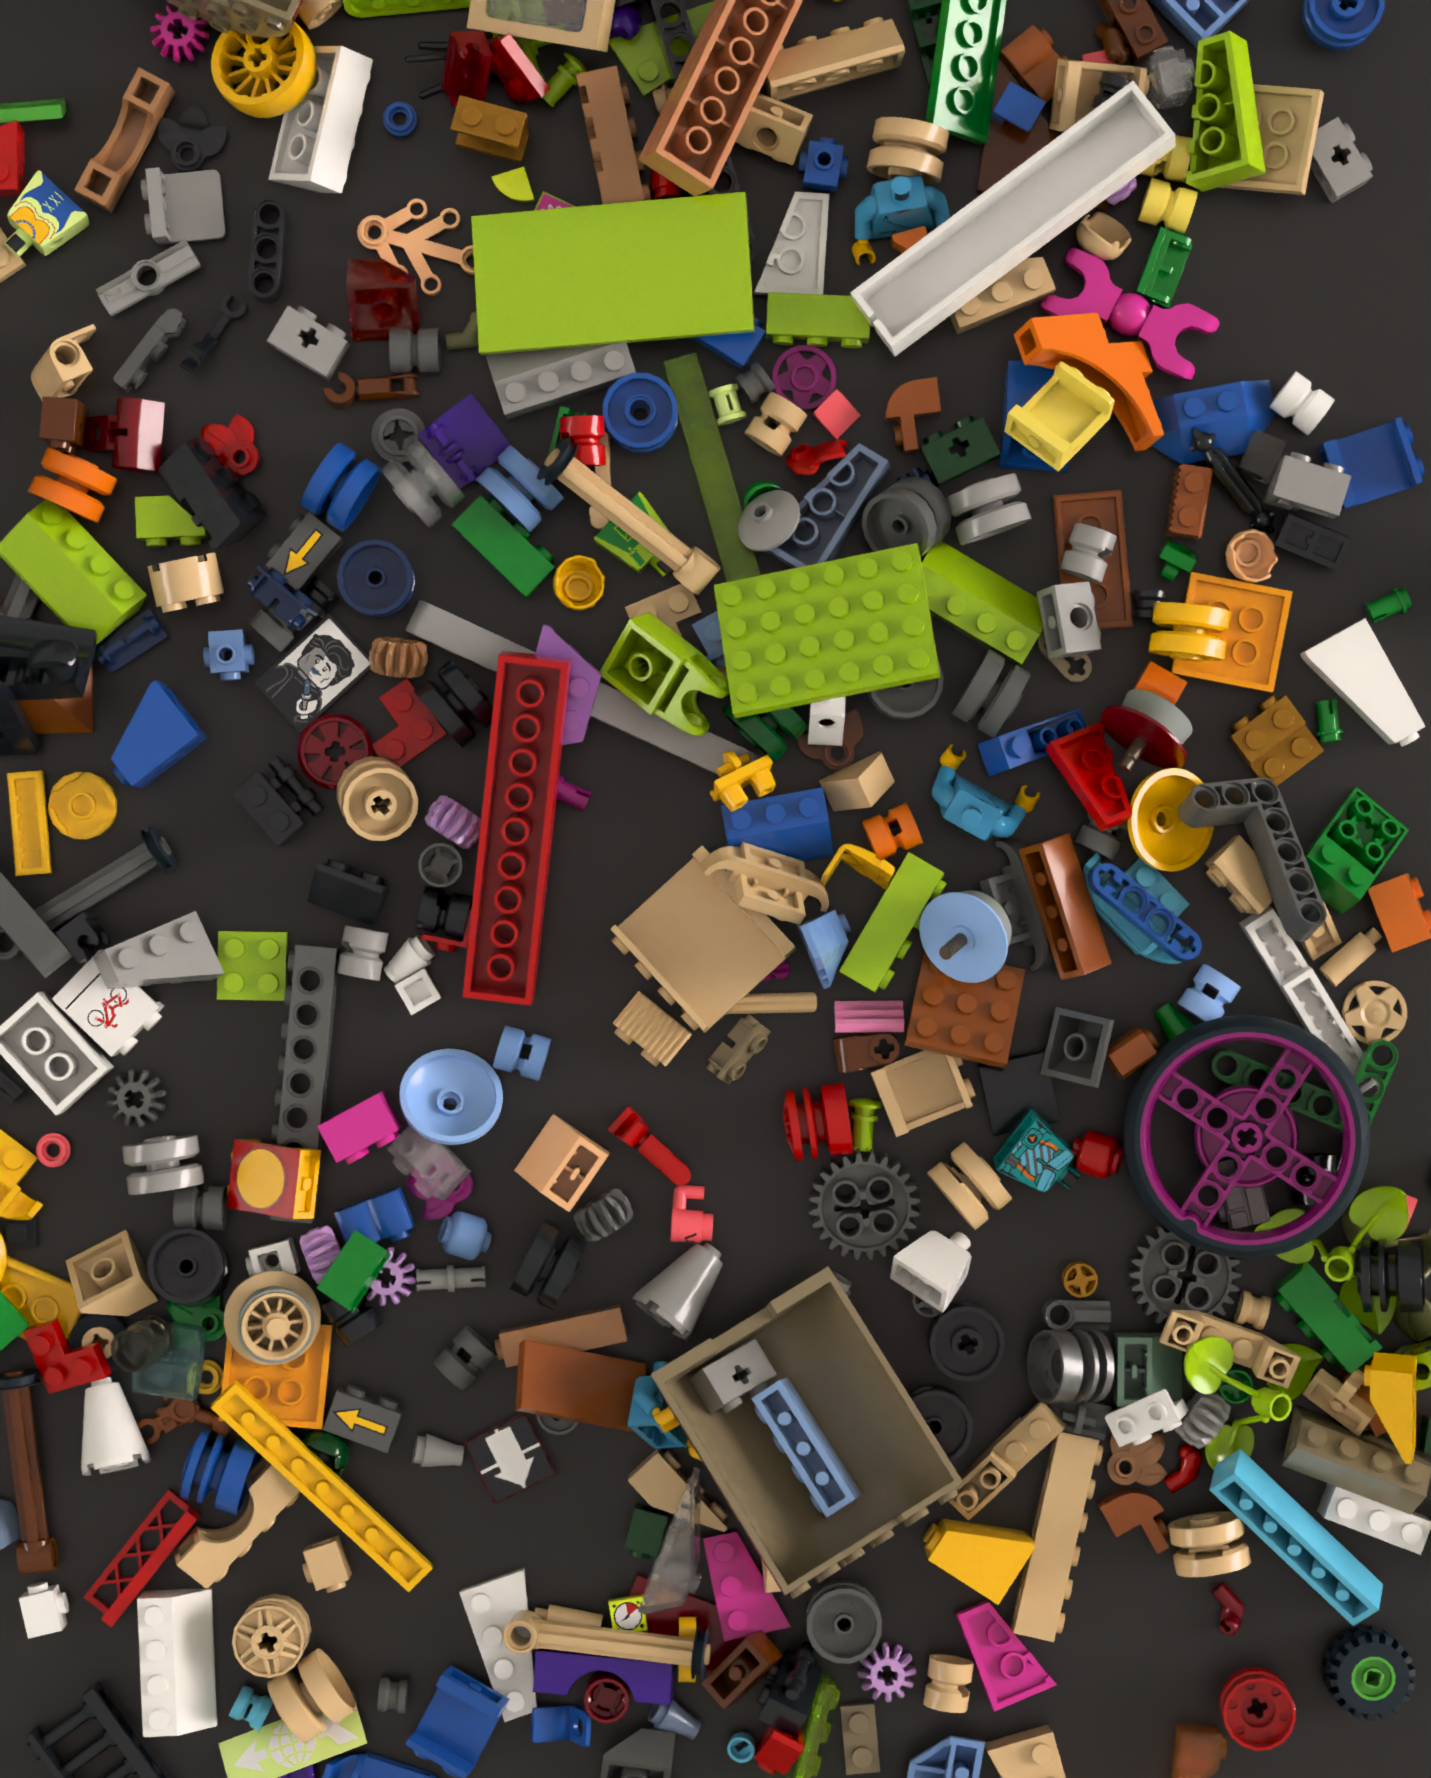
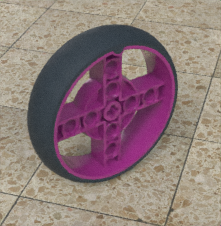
M1233 1015L1205 1021L1177 1035L1157 1052L1158 1055L1142 1071L1130 1096L1124 1124V1148L1129 1172L1137 1192L1151 1213L1169 1231L1187 1243L1210 1253L1234 1258H1261L1286 1253L1305 1245L1325 1232L1340 1218L1353 1200L1364 1177L1370 1147V1127L1365 1102L1356 1080L1341 1058L1326 1043L1303 1028L1283 1020L1258 1015ZM1253 1041L1267 1043L1284 1049L1260 1086L1236 1085L1226 1088L1214 1096L1177 1072L1192 1057L1209 1048L1225 1043ZM1312 1068L1319 1073L1328 1085L1341 1116L1343 1146L1341 1159L1335 1175L1297 1151L1299 1130L1296 1118L1288 1104ZM1282 1069H1289L1295 1075L1294 1083L1288 1088H1281L1275 1082L1276 1074ZM1184 1089H1192L1197 1093L1198 1100L1192 1107H1183L1178 1103V1094ZM1269 1098L1275 1102V1111L1271 1116L1262 1117L1257 1114L1256 1105L1259 1100ZM1158 1099L1196 1123L1194 1143L1197 1155L1205 1169L1181 1205L1172 1197L1160 1179L1152 1156L1150 1130L1154 1108ZM1221 1108L1227 1113V1119L1223 1125L1214 1127L1208 1123L1207 1115L1211 1109ZM1249 1128H1252L1254 1130L1252 1135L1256 1138L1253 1144L1246 1142L1244 1146L1239 1144L1238 1142L1241 1138L1237 1136V1133L1240 1130L1246 1132ZM1272 1147H1281L1286 1152L1285 1160L1279 1165H1272L1266 1160L1267 1151ZM1225 1156H1230L1237 1161L1236 1170L1229 1175H1224L1217 1169L1218 1161ZM1309 1166L1314 1169L1315 1178L1311 1183L1301 1184L1296 1180V1172L1300 1167ZM1281 1178L1317 1202L1311 1209L1295 1220L1269 1230L1239 1232L1209 1224L1233 1187L1257 1188ZM1206 1185H1211L1218 1191L1217 1199L1210 1204L1203 1203L1198 1198L1199 1190Z

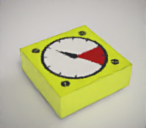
M643 1594L608 1600L613 1629L638 1632L648 1631Z

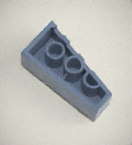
M859 443L815 488H812L804 496V499L799 503L801 511L800 520L790 538L780 546L765 552L791 568L834 560L862 516L868 502L873 498L890 471L889 461Z

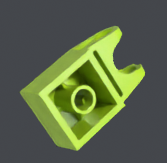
M650 612L629 619L600 670L605 680L650 715L656 714L679 729L697 736L705 735L710 727L705 715L697 705L696 697L698 690L721 699L730 694L728 679L702 652Z

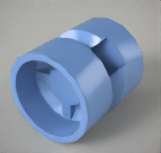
M505 1025L496 1051L493 1068L510 1073L517 1069L520 1072V1076L539 1081L552 1039L534 1033L530 1037H526L524 1030ZM522 1048L531 1051L528 1060L520 1058Z

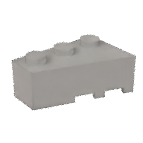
M196 911L107 948L93 957L107 989L150 986L151 984L163 983L176 984L201 980L213 981L225 974Z

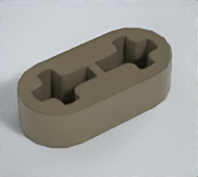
M1042 630L1036 641L1037 649L1057 672L1068 682L1072 683L1082 682L1088 678L1092 670V663L1088 655L1070 657L1075 662L1079 659L1084 662L1081 667L1084 672L1082 676L1078 673L1070 675L1068 670L1071 666L1064 658L1048 659L1047 649L1044 647L1046 644L1044 631Z

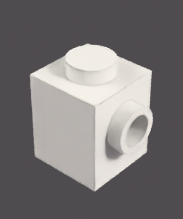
M47 1581L27 1586L28 1591L19 1597L28 1639L62 1631L68 1624L65 1614L69 1612L66 1593L60 1592L59 1584L48 1586Z

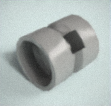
M1075 523L1069 539L1072 549L1065 551L1059 570L1076 578L1101 584L1108 566L1104 558L1112 554L1117 536L1094 526Z
M345 925L341 944L346 948V951L339 954L336 973L380 981L383 961L379 958V955L386 951L389 933Z

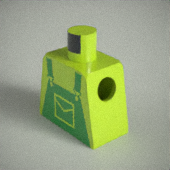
M639 491L631 499V502L668 530L644 495ZM611 521L594 537V541L600 547L638 573H641L649 564L663 577L672 570Z

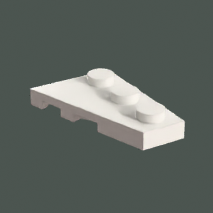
M794 193L754 295H768V292L823 295L829 194Z

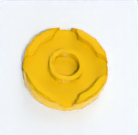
M74 772L62 777L53 786L50 793L48 813L52 824L62 834L73 839L90 840L102 835L112 826L117 815V798L112 786L104 778L91 772Z

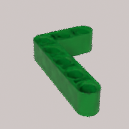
M1373 1039L1367 1043L1353 1074L1358 1086L1361 1080L1367 1077L1373 1078L1376 1082L1374 1093L1368 1096L1362 1095L1368 1113L1369 1127L1398 1061L1396 1047L1384 1039ZM1384 1045L1389 1050V1059L1383 1064H1376L1372 1059L1373 1050L1378 1046ZM1230 1049L1217 1050L1213 1053L1209 1062L1210 1070L1217 1078L1234 1086L1250 1085L1249 1075L1255 1069H1263L1268 1074L1272 1068ZM1226 1055L1233 1057L1235 1060L1233 1071L1229 1074L1219 1073L1216 1066L1219 1058ZM1281 1070L1275 1076V1082L1281 1088L1286 1083H1294L1295 1076ZM1304 1080L1299 1087L1298 1096L1288 1104L1290 1109L1343 1131L1340 1112L1332 1092ZM1319 1096H1328L1331 1102L1330 1109L1324 1114H1317L1313 1109V1102Z

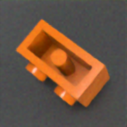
M1409 873L1368 888L1370 898L1392 953L1431 939V912L1429 909L1423 911L1418 898L1424 895L1417 877L1410 879Z

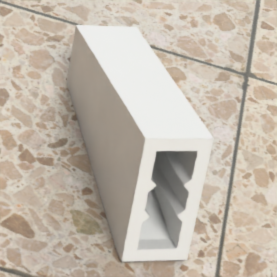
M1366 618L1300 653L1303 661L1389 745L1399 742L1401 747L1420 737L1417 731L1426 726Z

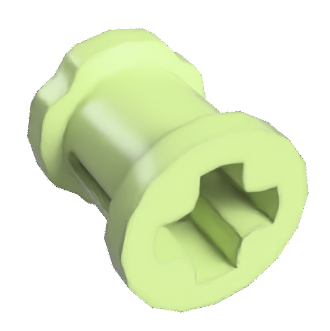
M737 383L724 385L708 392L709 397L713 398L719 416L716 420L718 426L731 424L747 417L746 412L742 411L736 393L739 389Z

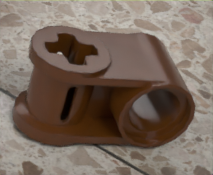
M891 1032L852 1034L832 1039L838 1073L859 1071L868 1067L889 1064L898 1057L900 1052L898 1039ZM881 1039H886L888 1044L894 1045V1048L889 1049L888 1056H882L881 1051H875L874 1047L879 1046Z

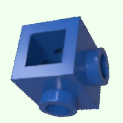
M818 137L817 141L810 140L808 150L801 149L798 170L805 171L802 188L836 193L839 177L846 178L849 157L842 156L844 146L837 145V140ZM826 162L828 165L823 166L819 163Z

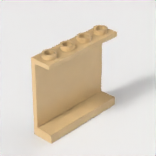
M701 846L692 854L693 859L618 927L615 924L611 928V931L616 935L611 941L624 955L630 951L638 959L634 966L647 980L654 977L662 987L657 991L670 1006L675 1002L685 1011L681 1018L693 1031L700 1027L705 1033L796 950V947L766 914L748 911L738 906L735 885L728 882L725 869H718L710 875L703 874L702 862L710 853Z

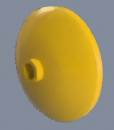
M1165 768L1151 773L1139 784L1130 802L1133 814L1127 820L1131 844L1141 860L1157 870L1172 872L1190 867L1204 854L1212 838L1214 826L1192 828L1185 825L1178 816L1179 805L1196 785L1203 784L1197 776L1187 770Z

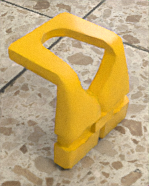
M844 844L839 848L824 871L820 884L825 887L842 861L872 880L878 886L887 890L895 868L883 859L881 861L876 858V854L853 844Z

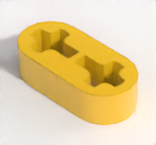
M679 1617V1637L695 1638L696 1617ZM678 1665V1682H696V1674L694 1679L691 1678V1666Z

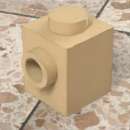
M336 1535L307 1545L303 1551L306 1563L302 1564L308 1584L313 1583L316 1591L325 1588L327 1593L345 1587V1581L350 1579L352 1571L340 1536Z

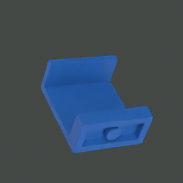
M1401 417L1339 440L1333 439L1324 442L1317 447L1323 465L1324 463H1331L1344 468V474L1352 476L1341 511L1403 491L1423 482L1421 477L1425 474L1423 463L1419 456H1414L1411 443L1414 442L1413 434L1409 424H1404Z
M450 1665L441 1674L436 1684L438 1688L416 1731L408 1738L405 1745L410 1747L419 1758L432 1760L442 1766L443 1771L448 1775L466 1778L474 1769L510 1699Z

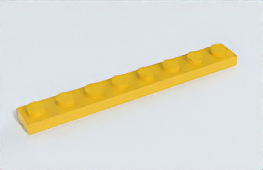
M235 1380L211 1403V1409L406 1591L410 1592L433 1569V1564L238 1381Z

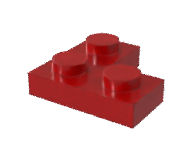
M408 678L379 697L399 726L372 744L373 750L378 757H385L396 762L400 767H403L448 735L435 716L414 692L415 688Z
M58 1319L29 1326L23 1331L48 1394L107 1378L112 1373L99 1342L70 1350Z

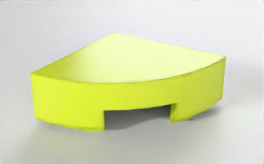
M524 166L491 176L495 187L504 196L521 203L535 201Z

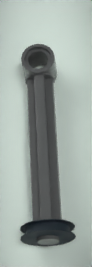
M152 825L148 826L149 831L147 833L141 830L140 833L144 841L142 844L34 909V911L49 929L53 931L155 867L160 866L167 874L170 872V866L177 869V863L172 851L159 832ZM0 928V959L7 960L21 956L23 953L15 944L9 952L3 949L1 938L5 932Z

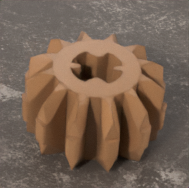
M397 636L378 637L372 642V648L369 653L370 669L379 675L389 677H420L425 672L428 661L427 645L418 639Z

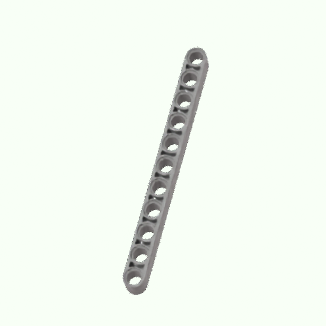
M420 599L405 629L406 632L495 673H497L498 656L503 650L535 654L532 650ZM601 682L599 684L590 717L718 775L716 768L724 764L723 754L729 750H732L737 757L747 753L751 762L759 757V755L708 731L703 736L689 734L656 714L650 715L621 691Z

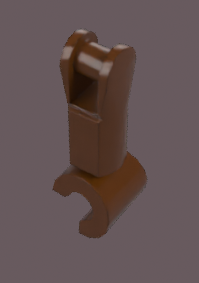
M338 372L339 383L346 391L339 395L334 393L331 388H323L327 403L337 410L349 408L353 405L357 396H359L360 401L414 399L420 396L415 386V381L418 380V374L416 373L358 378V383H354L349 375ZM401 382L402 391L392 392L391 383Z

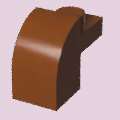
M937 377L906 382L897 388L889 399L885 411V423L899 422V426H893L894 441L896 447L902 446L903 455L914 454L918 451L915 419L939 416L941 413Z
M1127 1487L1116 1490L1096 1501L1116 1538L1141 1525L1157 1554L1170 1548L1165 1540L1169 1536V1532L1160 1517L1155 1520L1153 1519L1154 1516L1165 1510L1149 1492L1139 1488Z

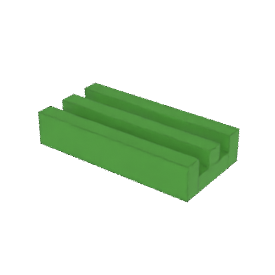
M65 98L0 103V123H10L15 120L23 122L63 118L67 112Z

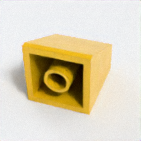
M943 1518L938 1526L933 1523L923 1538V1541L926 1543L924 1550L930 1562L999 1605L1036 1548L1030 1534L1024 1530Z

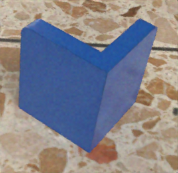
M1010 81L992 113L991 120L1000 125H1003L1006 120L1023 131L1029 132L1041 114L1046 101Z

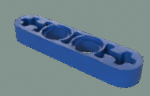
M1103 863L1091 870L1088 876L1090 889L1169 956L1177 961L1186 962L1199 955L1202 949L1199 935L1117 866L1111 863ZM1109 872L1111 874L1109 878L1110 883L1115 887L1123 883L1125 888L1121 889L1114 898L1111 894L1117 890L1109 884L1102 887L1099 884L1101 877L1098 873L1103 875ZM1127 892L1137 894L1140 899V906L1136 911H1130L1124 906L1123 897ZM1160 914L1166 919L1167 927L1163 933H1157L1151 929L1150 918L1152 915ZM1176 927L1178 932L1173 935L1181 941L1188 938L1191 941L1188 947L1192 951L1181 953L1179 951L1181 944L1175 938L1167 942L1165 937L1169 936Z

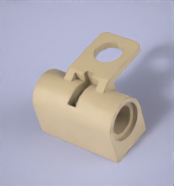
M94 324L56 339L38 361L31 372V381L41 401L43 396L67 398L74 395L85 378L93 371L79 344L90 339L96 331Z

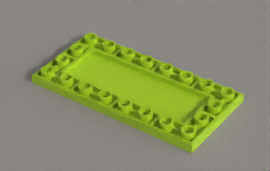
M745 192L471 216L478 344L481 355L755 332Z

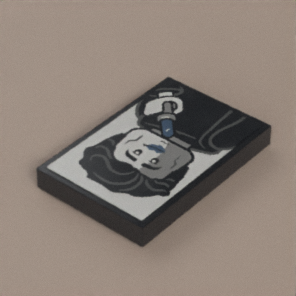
M328 614L254 684L296 730L302 734L312 721L321 717L371 670L369 655L334 617Z

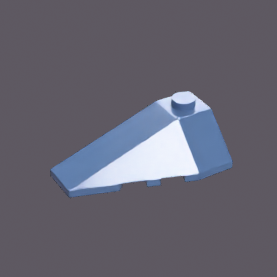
M835 909L800 925H796L823 989L831 986L849 942L846 934L852 932L844 913L837 915Z

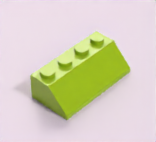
M44 500L28 512L0 542V557L66 626L95 630L97 633L96 645L139 612L147 596L65 507L49 500Z
M943 541L930 549L922 561L930 615L985 648L991 649L1003 656L1012 664L1021 666L1043 630L1038 598Z

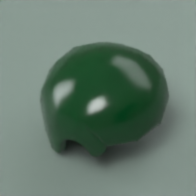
M322 1429L306 1433L302 1442L341 1477L349 1461V1450L343 1439Z

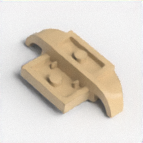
M742 842L740 847L726 846L719 848L709 854L702 862L703 874L710 875L718 869H727L728 882L735 885L737 904L748 911H757L773 916L780 921H789L800 925L806 916L804 901L810 895L818 899L820 911L827 912L829 906L827 891L820 884L821 880L814 873L805 869L804 861Z

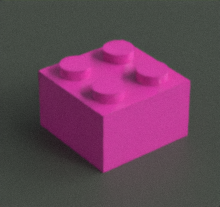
M384 1089L323 1122L317 1128L336 1163L345 1159L349 1165L368 1154L369 1150L367 1147L373 1143H376L377 1147L380 1148L399 1137L397 1131L404 1125Z

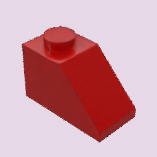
M767 1725L754 1753V1759L758 1761L757 1766L775 1775L776 1771L785 1775L805 1748L803 1730L799 1729L796 1736L793 1737L775 1727Z

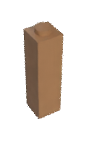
M621 1304L502 1329L499 1332L500 1339L494 1340L498 1360L504 1359L506 1368L518 1365L519 1343L524 1340L585 1351L628 1341V1333Z

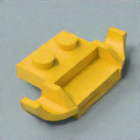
M0 1129V1217L9 1220H30L36 1215L43 1204L22 1193L21 1187L17 1184L36 1163L38 1157Z

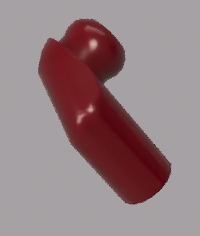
M1223 1581L1211 1593L1222 1604L1220 1630L1223 1634L1232 1636L1241 1629L1244 1604Z

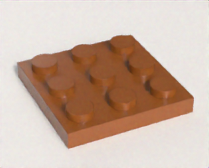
M923 951L904 1045L1005 1069L1008 1063L1025 969L1003 965L988 980L978 983H966L955 980L941 972L931 962L926 952Z

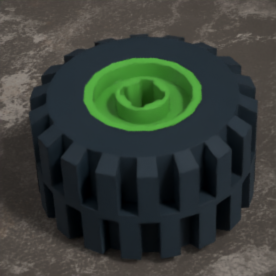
M1363 1625L1355 1626L1356 1632L1353 1633L1348 1628L1342 1631L1344 1635L1342 1639L1339 1640L1335 1636L1331 1640V1643L1334 1645L1333 1649L1326 1648L1324 1656L1327 1658V1662H1322L1321 1667L1325 1673V1676H1322L1324 1684L1328 1687L1329 1693L1345 1711L1348 1710L1352 1716L1360 1718L1363 1715L1366 1720L1374 1721V1715H1378L1381 1720L1388 1718V1711L1392 1710L1396 1714L1401 1710L1398 1706L1401 1701L1407 1704L1410 1699L1407 1690L1414 1691L1415 1683L1411 1677L1416 1676L1415 1668L1410 1664L1413 1661L1405 1651V1648L1387 1631L1384 1630L1382 1632L1378 1627L1371 1625L1369 1630Z

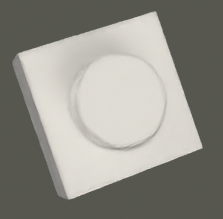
M425 968L394 985L411 1015L442 998Z

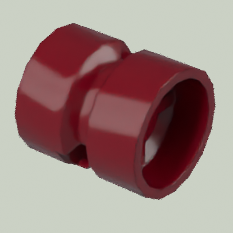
M596 1671L591 1675L586 1685L584 1704L587 1713L591 1718L601 1723L616 1722L623 1717L628 1709L630 1688L619 1676L607 1671Z

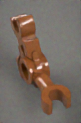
M186 1384L174 1386L163 1395V1401L171 1397L173 1400L170 1405H164L155 1410L156 1418L146 1417L137 1424L139 1429L145 1425H150L154 1428V1435L146 1440L147 1444H153L163 1435V1430L167 1434L182 1424L195 1423L196 1421L210 1426L213 1431L225 1434V1436L231 1433L232 1427L225 1421H218V1414L203 1409V1404L199 1403L196 1397L187 1393Z

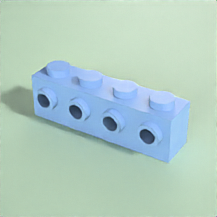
M788 1377L780 1379L751 1398L756 1405L754 1410L764 1424H768L774 1434V1443L783 1454H787L793 1464L791 1466L793 1473L802 1484L805 1483L812 1494L810 1499L820 1513H824L827 1518L862 1496V1493Z

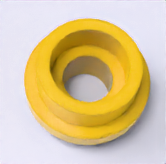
M201 1360L190 1371V1384L200 1394H212L222 1386L223 1370L215 1361ZM203 1371H210L213 1375L212 1382H204L201 1378V1373Z

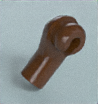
M1098 24L1095 28V36L1103 41L1106 57L1110 61H1116L1118 64L1125 63L1131 53L1129 47L1124 46L1123 33L1118 28L1109 24Z

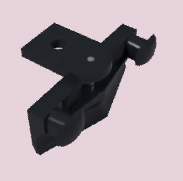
M0 615V680H2L0 681V756L38 754L41 743L18 700L83 698L96 649L97 633L95 630Z

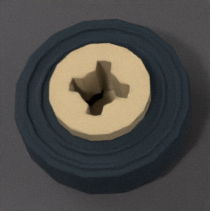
M88 1314L81 1318L73 1327L69 1339L70 1350L99 1342L111 1371L119 1368L125 1362L132 1348L131 1332L126 1322L117 1315Z

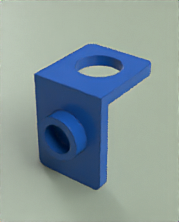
M574 1704L536 1707L532 1709V1742L543 1743L571 1740L583 1747L590 1746L591 1717L586 1710ZM579 1718H581L583 1724L582 1735H580L578 1730Z

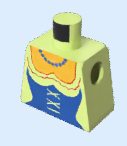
M38 170L7 214L9 223L16 231L4 244L18 258L31 245L46 256L90 225L87 214Z

